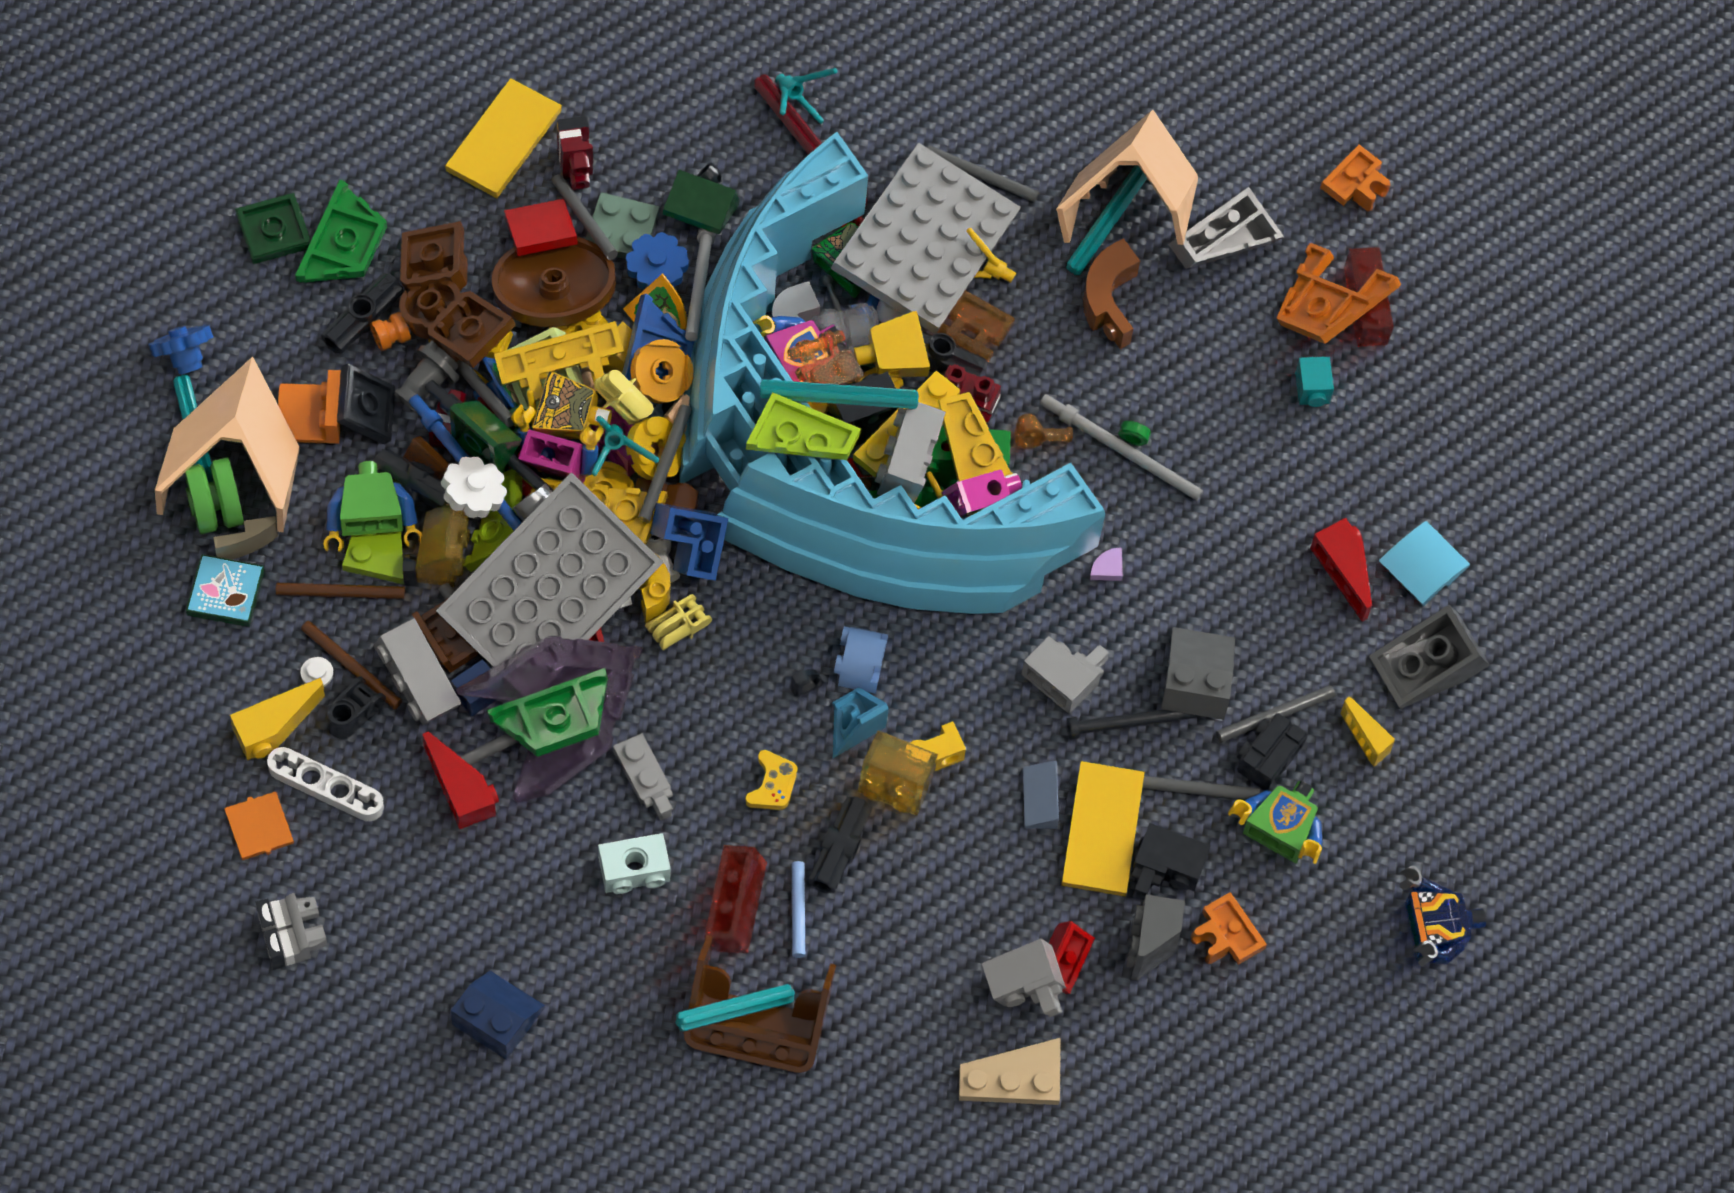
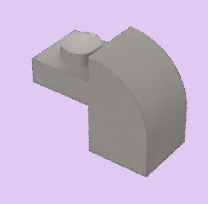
M809 281L785 289L777 296L773 303L772 317H801L805 322L813 320L815 323L819 322L820 304Z

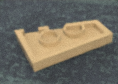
M1061 1038L960 1064L959 1101L1059 1105Z

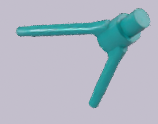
M826 69L804 76L777 75L775 82L779 85L781 91L780 114L785 115L789 97L796 99L819 124H822L824 119L802 96L804 91L802 84L836 74L837 69Z
M597 416V422L605 429V444L591 472L593 476H597L610 450L619 449L622 445L628 446L655 463L660 461L659 457L626 437L618 425H610L604 418Z

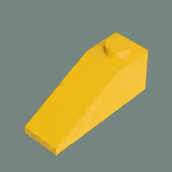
M321 678L230 715L232 729L247 761L252 758L259 759L268 756L285 741L325 697Z

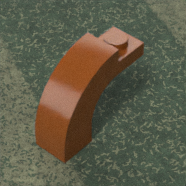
M1124 238L1108 246L1093 261L1087 275L1083 296L1085 317L1092 331L1103 327L1107 338L1110 341H1114L1120 349L1131 343L1134 328L1115 304L1112 293L1120 285L1137 277L1140 265L1139 258Z

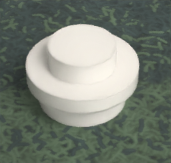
M310 658L301 667V678L305 684L321 678L325 687L333 678V667L325 658Z

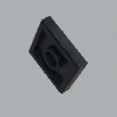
M349 363L341 366L337 422L381 444L391 442L395 386Z

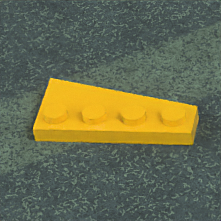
M970 392L939 399L940 410L946 412L943 424L958 482L1000 469L1004 476L1013 474L1005 462L998 444L995 443L988 430L989 427Z
M543 479L552 489H555L563 481ZM595 484V487L586 486L647 545L651 536L650 531L654 512L649 523L638 519L647 492H642L639 488L629 487L626 490L608 488V485ZM661 491L657 503L665 504L668 497L667 491Z

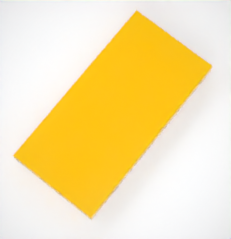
M510 78L445 165L446 171L487 194L498 198L561 113L562 105Z
M1080 762L1061 886L1126 897L1145 772Z

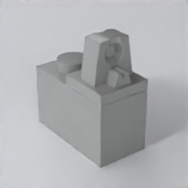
M1048 636L1024 660L1021 675L1070 714L1098 686L1100 677L1104 673L1101 667L1108 660L1109 652L1099 645L1088 656L1083 653L1080 654L1078 651L1072 655L1070 649L1064 643L1056 642Z
M1042 938L982 963L992 997L1001 1005L1014 1007L1025 1002L1026 997L1031 996L1035 1004L1040 1002L1044 1014L1048 1015V1017L1062 1013L1057 995L1062 993V989L1066 988L1053 947Z

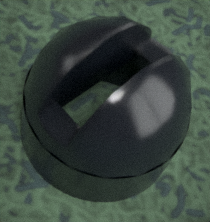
M712 162L708 163L697 175L718 184L722 180L720 170Z

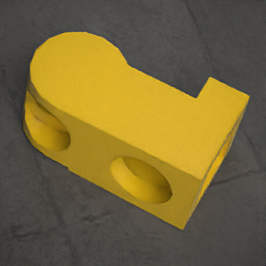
M954 722L942 725L939 736L926 741L913 740L906 746L903 765L909 774L921 776L964 761L966 747Z

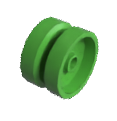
M228 457L211 462V482H208L204 467L200 464L193 465L185 471L187 488L185 489L192 516H195L200 535L216 531L218 523L215 511L220 510L223 524L227 528L244 525L239 496Z

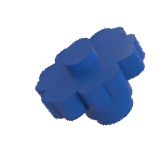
M660 232L654 238L649 234H644L632 242V251L626 255L627 274L631 278H637V286L641 289L647 288L661 274H664L673 287L682 283L683 273L689 268L687 250L684 247L678 246L676 237L668 236L666 233Z
M208 324L188 329L186 326H181L169 330V335L158 338L148 344L152 356L157 357L169 354L173 368H177L178 374H185L203 367L201 363L203 356L199 345L213 338V334Z

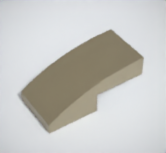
M276 517L244 521L245 532L213 537L216 556L232 560L250 554L269 544L278 537Z

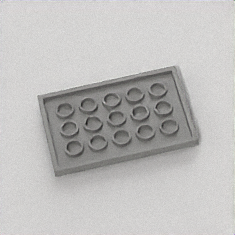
M918 143L836 258L831 269L904 315L917 311L920 325L936 334L987 259L966 230L972 228L992 252L1021 207Z
M571 472L456 589L436 612L525 697L538 692L664 562Z

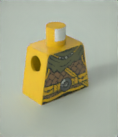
M548 371L533 429L534 431L559 438L580 439V434L587 422H590V428L591 425H600L596 420L597 416H601L610 424L612 410L597 407L598 395L594 389Z

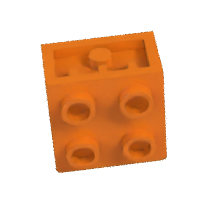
M328 370L327 382H322L321 385H279L278 406L298 443L339 444L340 423L337 422L341 370Z

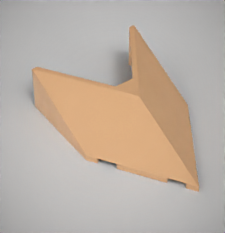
M1151 110L1079 172L1056 208L1064 243H1070L1080 199H1090V190L1096 184H1100L1101 188H1107L1109 177L1117 171L1118 165H1139L1172 214L1177 244L1184 245L1198 175L1154 110Z
M252 356L173 429L155 488L156 512L158 515H163L169 487L220 440L243 444L276 509L277 532L284 533L299 455V445Z

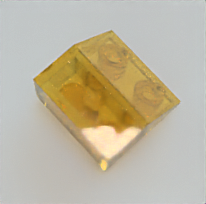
M450 504L426 511L415 568L417 582L434 585L449 583L451 587H455L456 577L463 575L465 558L462 557L463 548L468 547L470 529H468L469 517L464 514L463 510L455 511L451 508Z
M878 730L863 761L858 792L872 801H882L892 805L899 812L918 816L936 768L938 754Z

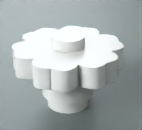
M462 457L458 464H450L443 476L441 485L446 489L443 498L450 504L453 510L461 514L467 515L470 518H485L490 510H499L507 493L506 488L502 485L504 475L498 471L494 464L484 465L479 457Z

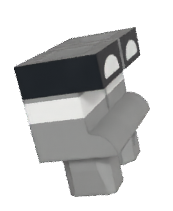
M295 893L287 895L285 899L269 902V899L255 901L273 970L311 959L310 951L327 945L322 925L304 929L303 921L319 917L315 897L296 900Z

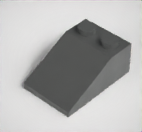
M1450 605L1369 655L1401 709L1461 684L1490 666L1462 618Z
M1173 627L1161 709L1224 720L1232 686L1235 638Z

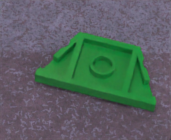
M339 180L295 274L297 282L364 277L387 229V221L378 212L371 210L369 204L361 196L358 198L343 180Z
M603 668L488 709L489 719L537 757L599 735L608 681L606 670Z

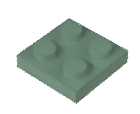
M601 192L592 218L617 250V257L626 259V255L632 251V242L639 239L644 234L653 235L660 207ZM587 232L585 239L595 243L593 238Z

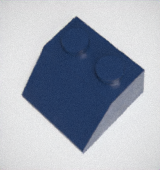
M489 971L468 986L451 1009V1021L453 1026L507 1060L542 1013L545 1005L492 971Z

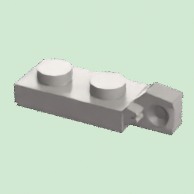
M643 733L614 745V754L640 804H644L646 808L653 806L660 821L671 817V810L673 808L668 798L673 796L671 786Z

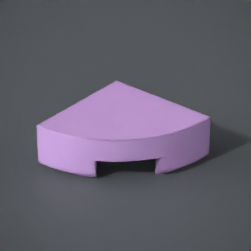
M1113 548L1102 553L1092 566L1090 580L1121 581L1123 576L1122 548Z

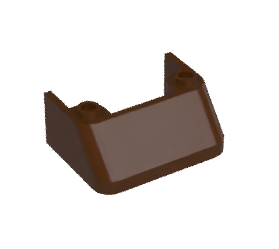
M706 935L701 949L688 1009L738 997L729 994L731 979L727 972L721 968L708 965L713 936ZM830 963L822 991L807 989L800 992L796 997L794 1008L779 1006L684 1031V1039L690 1047L697 1050L791 1072H806L811 1069L815 1061L837 965Z

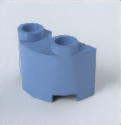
M844 626L840 645L845 646L844 656L837 655L834 673L840 674L838 686L850 689L859 687L866 692L876 694L888 634Z

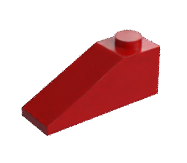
M1344 518L1314 534L1310 549L1363 622L1368 619L1372 608L1364 543L1359 529L1354 525L1352 526L1347 518Z
M430 732L423 733L424 750L459 830L496 816L495 804L499 803V798L493 784L487 785L484 776Z

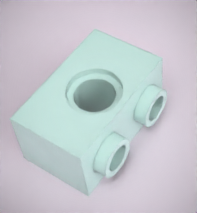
M663 833L598 845V858L606 893L624 894L636 887L657 888L664 885L665 882H670L671 868ZM631 862H638L643 867L639 870H631L627 865Z

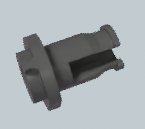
M432 340L429 344L421 345L416 352L422 359L416 365L414 371L407 377L403 386L399 390L397 389L394 394L413 412L415 410L409 404L410 398L418 394L423 400L430 395L425 390V386L429 381L434 380L440 386L445 380L455 384L459 379V375L456 372L458 364Z

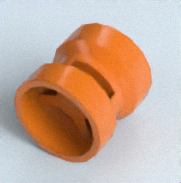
M401 312L391 314L388 321L379 319L370 323L373 337L380 351L390 349L395 340L401 344L411 340L409 328Z

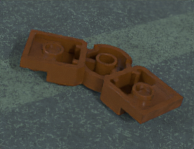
M460 221L403 232L400 281L406 291L400 298L399 308L404 320L413 334L420 338L431 339L454 361L457 362L460 359L474 368L516 326L513 318L471 291L460 292L467 285L468 260L464 254V227Z

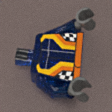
M1410 866L1400 871V874L1407 878V880L1400 882V887L1403 890L1409 888L1414 890L1409 892L1405 901V907L1416 960L1420 966H1425L1427 963L1448 965L1464 951L1471 938V929L1486 927L1484 909L1466 910L1464 897L1461 893H1455L1451 889L1422 877L1417 867Z

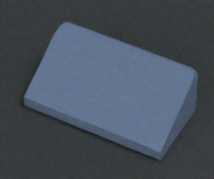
M1048 761L1023 767L1024 828L1057 829L1059 821L1057 761Z

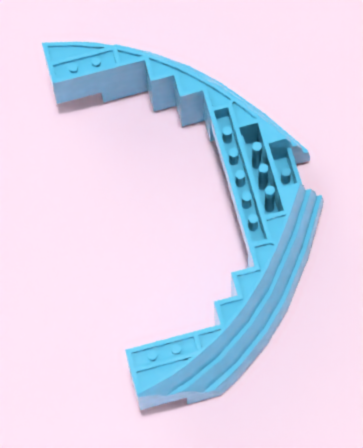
M835 132L793 170L785 174L758 206L749 210L727 243L705 287L698 338L694 342L691 355L694 372L693 381L689 389L683 393L690 397L689 407L692 408L687 422L686 432L684 433L686 441L682 447L679 483H685L715 468L730 490L723 511L717 514L729 518L724 540L782 569L859 598L909 609L968 614L1003 613L1039 594L1042 591L1046 574L1098 547L1105 510L1072 463L962 520L946 495L920 509H917L902 485L873 499L847 460L745 450L746 442L769 400L760 397L761 381L764 379L793 381L764 340V337L760 334L762 332L761 327L758 324H754L753 321L772 310L775 301L776 277L810 260L812 240L865 213L868 174L839 133ZM795 401L797 403L810 407L807 401Z

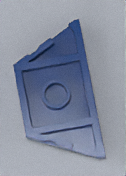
M648 294L640 296L622 374L628 380H631V362L635 351L649 342L660 339L676 342L681 346L679 348L684 354H688L690 359L695 341L687 340L685 338L686 331L680 329L676 321L668 313L664 314L652 302L653 298ZM659 363V367L656 368V374L663 380V376L668 375V370L663 369L662 364Z

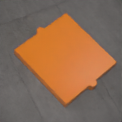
M276 791L254 799L248 797L245 802L224 808L242 860L264 853L270 855L273 850L294 844Z

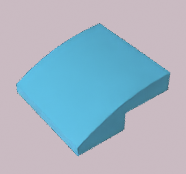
M1427 521L1406 535L1379 560L1423 606L1445 585L1448 587L1470 566Z

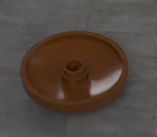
M577 237L578 244L522 256H517L515 247H513L499 259L492 273L494 299L504 313L528 325L557 327L574 324L599 312L612 298L616 288L614 263L612 259L608 260L597 244Z

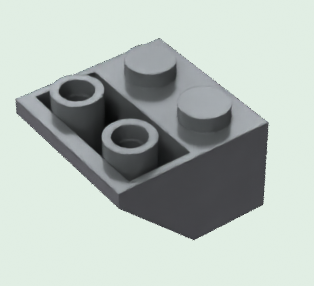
M1146 895L1143 906L1137 905L1131 926V948L1129 947L1126 967L1132 968L1131 980H1139L1174 955L1182 930L1184 900Z

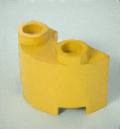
M664 563L638 588L641 589L643 598L641 600V609L645 624L661 615L670 604V573Z

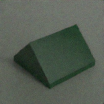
M679 170L662 214L719 235L739 206L740 199L735 189Z
M471 401L453 404L449 408L451 435L471 457H479L484 465L494 464L498 471L502 473L522 439L481 402Z

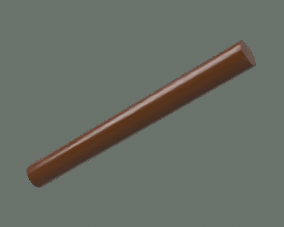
M276 582V595L405 599V586Z
M308 620L302 625L301 631L356 678L362 676L366 680L365 684L376 693H383L386 696L385 703L395 710L401 705L402 699L311 621Z

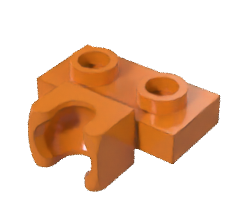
M1358 145L1322 181L1320 189L1343 206L1353 197V201L1367 211H1371L1376 200V194L1380 197H1385L1391 184L1389 179L1378 172L1382 161L1361 145Z
M1231 892L1203 907L1202 913L1208 922L1197 927L1191 934L1193 944L1208 941L1213 945L1208 949V955L1205 958L1207 964L1214 963L1230 952L1239 965L1265 950L1267 946Z

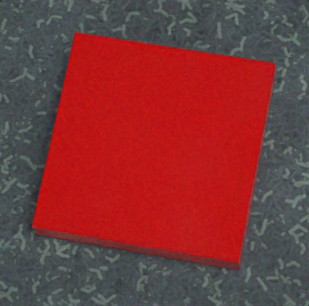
M564 199L504 210L505 220L517 256L578 244L577 235Z

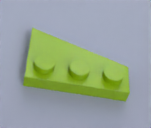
M772 392L746 442L745 450L847 460L860 435L861 428Z

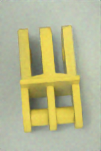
M612 370L594 382L595 390L607 401L603 408L611 406L629 425H633L651 415L654 410L653 404L633 385L636 378L628 380L620 371Z
M694 594L685 597L679 602L673 601V608L646 623V629L649 633H653V638L656 642L660 643L659 645L663 651L686 636L692 639L693 634L711 623V616H706L703 612L704 607L697 605L695 602L697 598ZM688 607L689 611L685 613L683 610ZM694 618H696V619L698 620V621H696L695 623H692V621H691V620H693Z

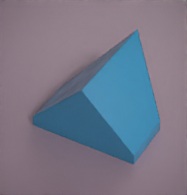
M859 687L832 702L834 706L833 758L886 728L889 710L887 703Z

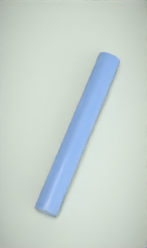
M801 861L792 862V956L795 958L805 957V863Z

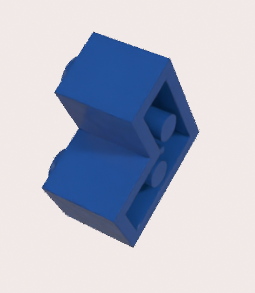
M656 502L650 534L663 539L678 541L673 570L687 576L716 581L729 518L717 515L716 513Z

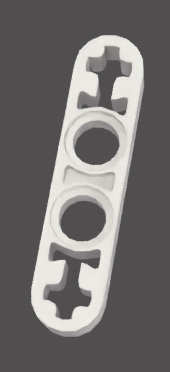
M276 748L269 754L267 759L268 769L271 776L361 820L374 821L382 815L384 810L383 797L376 789L289 748ZM284 758L288 759V765L291 768L282 766L281 769H277L276 761L282 762ZM293 769L297 770L295 777H293ZM313 770L320 774V780L315 784H306L302 780V776L307 771ZM337 784H343L349 788V793L343 798H336L331 794V789ZM356 791L358 792V799H359V800H357V799L354 798ZM371 799L374 800L375 808L369 807L367 810H364L361 801L368 803Z

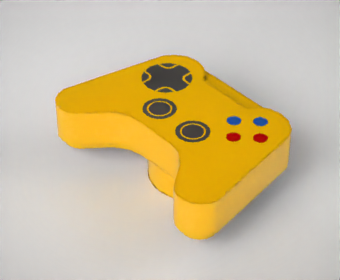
M762 750L758 754V762L765 770V777L759 789L746 795V805L750 808L783 810L790 801L797 777V765L770 751Z

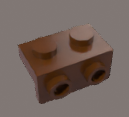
M444 600L423 615L415 611L412 613V616L416 619L426 640L432 646V651L440 665H444L452 673L479 655V653L436 612L446 601Z

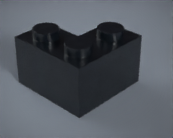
M888 371L879 375L877 373L870 374L864 377L862 381L851 385L896 389ZM829 403L827 415L861 428L860 435L854 445L855 447L865 443L871 437L872 427L885 423L898 408Z

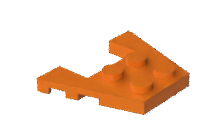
M1309 243L1305 251L1307 254L1304 264L1300 263L1296 272L1298 275L1294 287L1289 288L1276 319L1281 326L1326 344L1398 289L1401 283L1397 276L1379 269L1375 270L1358 292L1320 278L1319 276L1331 263L1334 256L1330 250Z

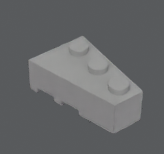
M1248 187L1186 232L1184 245H1178L1177 239L1168 245L1185 269L1274 244L1284 236Z
M918 402L916 409H898L893 423L894 426L898 427L896 436L890 435L884 454L889 455L886 465L880 464L874 482L880 484L876 494L881 496L902 485L910 499L915 503L926 481V478H924L927 467L931 464L933 457L931 455L938 440L945 411Z
M415 618L379 637L374 644V648L392 675L391 677L400 693L404 694L409 702L407 707L415 721L420 720L424 726L456 709L461 704Z

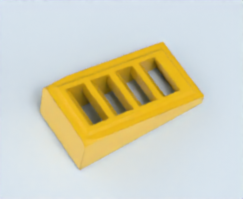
M1348 697L1344 701L1340 714L1366 757L1375 767L1390 754L1395 739L1354 699Z

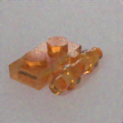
M965 290L947 317L954 321L950 327L943 323L937 333L951 336L957 345L985 358L989 362L994 351L985 347V344L989 341L999 347L1014 326L1015 318ZM966 328L977 334V337L973 340L962 334V330Z
M842 330L823 332L819 334V338L811 341L808 339L799 341L795 347L787 350L790 360L793 361L800 358L803 366L795 371L800 382L842 385L856 382L864 376L851 349L839 351L837 347L838 343L845 341V334ZM823 350L826 357L817 360L814 352Z

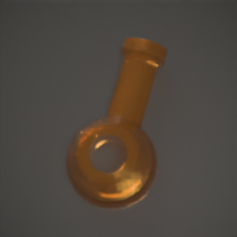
M1023 414L1017 419L1014 438L1018 447L1032 449L1042 445L1044 441H1065L1066 443H1071L1073 430L1072 427H1066L1065 429L1043 428L1035 415Z

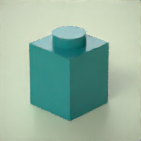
M1330 357L1299 358L1295 371L1299 405L1319 407L1324 404H1330L1334 391Z

